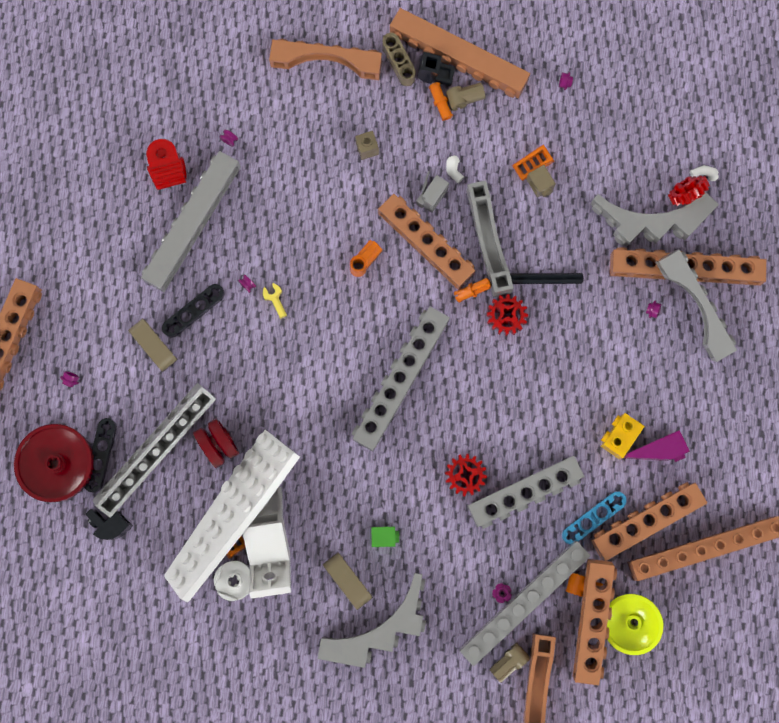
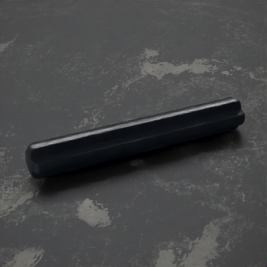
M510 273L512 284H582L584 280L583 273Z

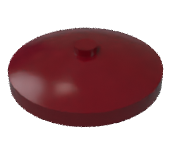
M48 424L31 431L21 441L14 458L15 477L20 487L32 498L50 503L66 501L80 493L87 485L94 466L93 452L86 438L77 430L61 424Z

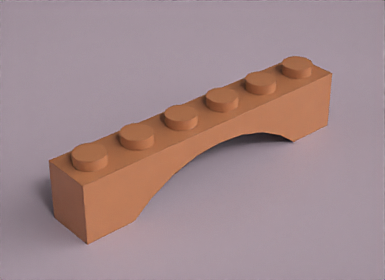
M272 39L269 62L273 68L291 69L306 61L329 60L347 66L360 78L379 80L382 53L377 50L364 51L355 47L348 49L338 45L331 47L324 46L321 43L306 44L303 41L290 42L286 39Z
M533 633L523 723H545L548 686L556 641L554 636Z

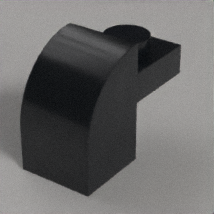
M423 52L417 76L425 83L440 82V84L451 86L455 67L441 63L442 56Z
M90 509L85 514L89 518L87 520L93 528L98 527L93 535L99 539H118L133 527L120 512H115L107 520L96 509Z

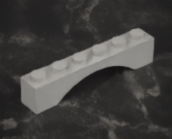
M485 180L468 184L466 192L487 276L492 284V296L494 298L499 295L511 294L514 288L500 246L487 182Z
M675 250L655 263L665 279L683 287L697 303L704 323L703 346L711 360L718 362L737 351L735 347L736 341L732 335H728L726 332L727 326L724 320L718 318L716 314L717 308L706 297L708 293L705 287L699 285L697 281L698 275L687 264L689 260L683 251Z

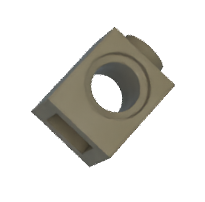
M373 131L355 136L361 160L379 155V147Z
M545 165L528 173L526 178L537 198L550 195L556 184Z

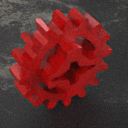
M699 175L697 178L696 176H690L677 183L673 187L674 189L669 191L668 197L672 205L691 204L694 200L701 198L705 194L704 191L709 190L710 184L705 176Z
M507 294L506 298L503 299L499 295V301L493 299V305L488 306L491 312H487L486 316L491 317V319L487 323H493L492 330L497 328L499 335L502 331L505 332V336H508L509 332L515 335L516 329L521 331L523 329L521 325H526L527 323L523 319L528 317V314L524 313L527 306L522 307L523 300L517 302V296L510 299L509 294ZM505 303H508V304H512V305H511V306H505L504 304H505ZM495 310L499 313L497 320L495 319ZM512 311L510 317H506L502 320L504 312L507 314L508 312ZM517 311H519V314H520L519 321H518V318L516 317V312H517ZM509 324L511 327H504L502 325Z
M461 454L458 455L457 461L452 458L453 465L447 464L446 467L450 471L445 472V475L449 476L445 482H451L452 484L449 489L455 488V494L462 491L464 497L467 492L472 496L474 495L473 490L481 491L479 485L485 486L482 479L487 478V475L483 474L486 467H480L482 460L477 463L476 456L469 459V454H466L465 458H462ZM466 462L473 464L476 468L468 467ZM459 465L460 470L458 474L453 475L454 468ZM463 470H466L467 473H471V475L468 477V481L466 480V478H461ZM479 475L477 483L473 486L472 480L474 476ZM460 481L464 483L466 488L458 486L455 482Z

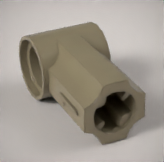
M481 82L463 88L461 86L452 87L446 91L453 111L458 110L457 108L462 109L467 104L483 100L486 97Z
M517 642L511 646V650L508 649L504 656L489 669L500 683L530 660L529 655Z

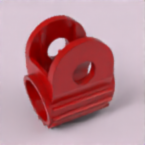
M157 139L150 143L146 151L149 166L146 167L156 189L160 190L186 183L185 161L183 156L180 157L174 144L166 139Z

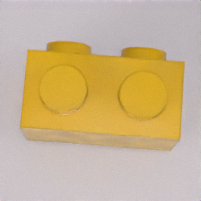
M626 413L621 415V417L617 415L611 424L614 426L610 432L606 431L601 438V441H603L601 447L619 460L624 458L645 427Z

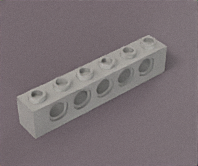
M572 456L468 505L467 508L476 527L481 526L484 529L493 525L492 520L498 517L500 521L510 517L509 512L515 509L520 512L529 508L527 504L532 501L537 504L546 500L545 495L552 493L554 496L563 492L562 487L568 484L570 487L580 484V479L584 475L575 456ZM558 472H563L566 475L564 482L557 480L556 475ZM540 480L548 482L549 486L546 491L540 489ZM523 488L531 491L529 499L522 497L521 491ZM506 496L513 499L512 507L504 505L503 500ZM487 505L495 506L496 513L493 516L486 513Z

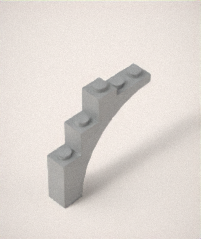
M705 192L701 198L696 199L691 204L667 213L644 214L628 211L608 202L599 194L592 200L590 205L596 214H601L606 218L609 226L617 228L613 234L616 242L627 247L641 232L644 233V237L649 242L656 244L670 228L677 238L685 241L719 204Z
M414 573L410 589L403 603L383 624L367 633L354 637L339 639L322 637L317 659L365 668L366 663L370 664L372 651H368L369 648L389 652L393 651V647L397 648L399 636L395 635L396 632L420 636V632H424L426 620H423V615L416 614V610L420 611L422 599L418 598L419 591H423L425 579H422V574Z

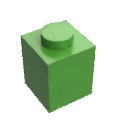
M371 527L372 547H396L395 543H399V531H395V527Z

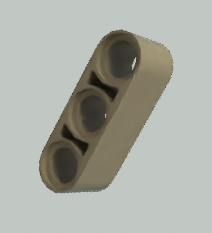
M387 33L383 37V51L399 82L404 86H411L415 82V68L399 37L394 33ZM391 42V43H394L395 45H394V46H388L387 44ZM402 58L403 61L397 62L395 59ZM409 73L412 76L404 77L403 74Z
M143 318L128 330L162 372L178 360Z
M339 552L323 563L324 568L356 610L373 598L346 561L343 560Z

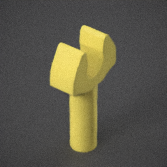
M273 283L275 293L270 295L264 287L263 297L265 300L273 302L281 319L287 316L279 300L282 290Z

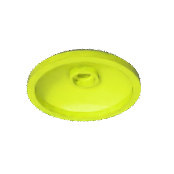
M624 594L610 602L609 607L612 608L611 620L607 622V627H609L608 642L618 651L628 655H641L651 651L659 643L664 629L663 618L658 607L648 598L638 594ZM632 619H636L638 621L637 626L632 625Z

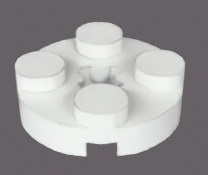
M230 561L220 566L214 576V586L217 593L223 599L229 601H236L246 597L249 594L250 568L240 561ZM236 575L238 576L239 584H235L233 587L229 578H233Z

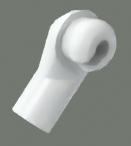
M454 155L446 161V172L459 184L464 179V176L457 170L460 160Z
M706 165L689 172L692 177L696 176V178L699 175L708 176L710 181H716L719 177V172L716 168Z

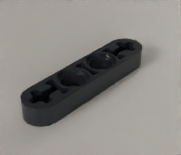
M218 284L210 285L163 323V333L170 338L178 336L222 301L225 296L223 288ZM213 289L216 291L220 289L218 292L219 297L213 296L210 298L213 301L212 303H209L208 299L204 297L206 294L208 297L212 296ZM200 300L206 302V307L203 310L196 308V303ZM184 312L191 314V319L187 322L181 320V315ZM176 318H177L178 321L183 325V326L180 327V326L177 324V325L174 327V330H175V331H174L173 333L170 332V331L167 332V331H168V327H167L168 325L174 326V325L177 323V322L175 321Z
M109 418L102 419L97 426L92 446L94 461L100 459L103 462V467L100 470H95L93 467L92 472L101 475L100 477L96 476L95 482L98 485L94 486L93 489L89 485V481L94 479V475H91L87 485L84 487L88 492L96 493L100 491L104 483L117 430L116 423ZM108 422L112 426V429H108L106 434L110 436V439L100 437V434L105 435L106 430L103 428V425H107ZM100 441L107 442L108 447L105 451L98 449Z

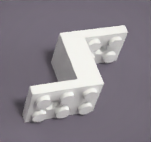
M278 487L243 533L250 564V598L291 593L290 550L283 520L282 488Z

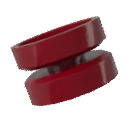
M215 418L208 423L211 436L202 427L193 432V435L208 460L217 469L225 463L221 451L230 459L240 453L228 430Z

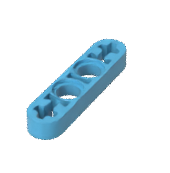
M614 492L563 530V541L569 545L574 541L579 542L626 505V496L621 492ZM614 496L621 497V505L615 504L611 508L614 511L611 512L610 507L605 502L608 501V504H611L614 501ZM598 507H604L607 510V515L604 518L597 516L596 511ZM584 518L589 519L592 523L591 528L588 530L583 529L581 526V521ZM577 524L578 529L583 532V535H580V532L574 535V541L572 539L567 540V531L574 532L576 530L574 525Z

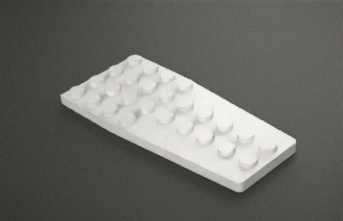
M264 430L257 437L256 443L246 452L240 465L235 467L229 480L224 482L221 492L165 573V579L179 598L185 602H189L263 509L300 458L299 455L268 431Z

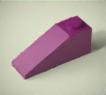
M679 430L627 453L624 458L659 461L674 459L677 462L686 458L685 454L690 452Z

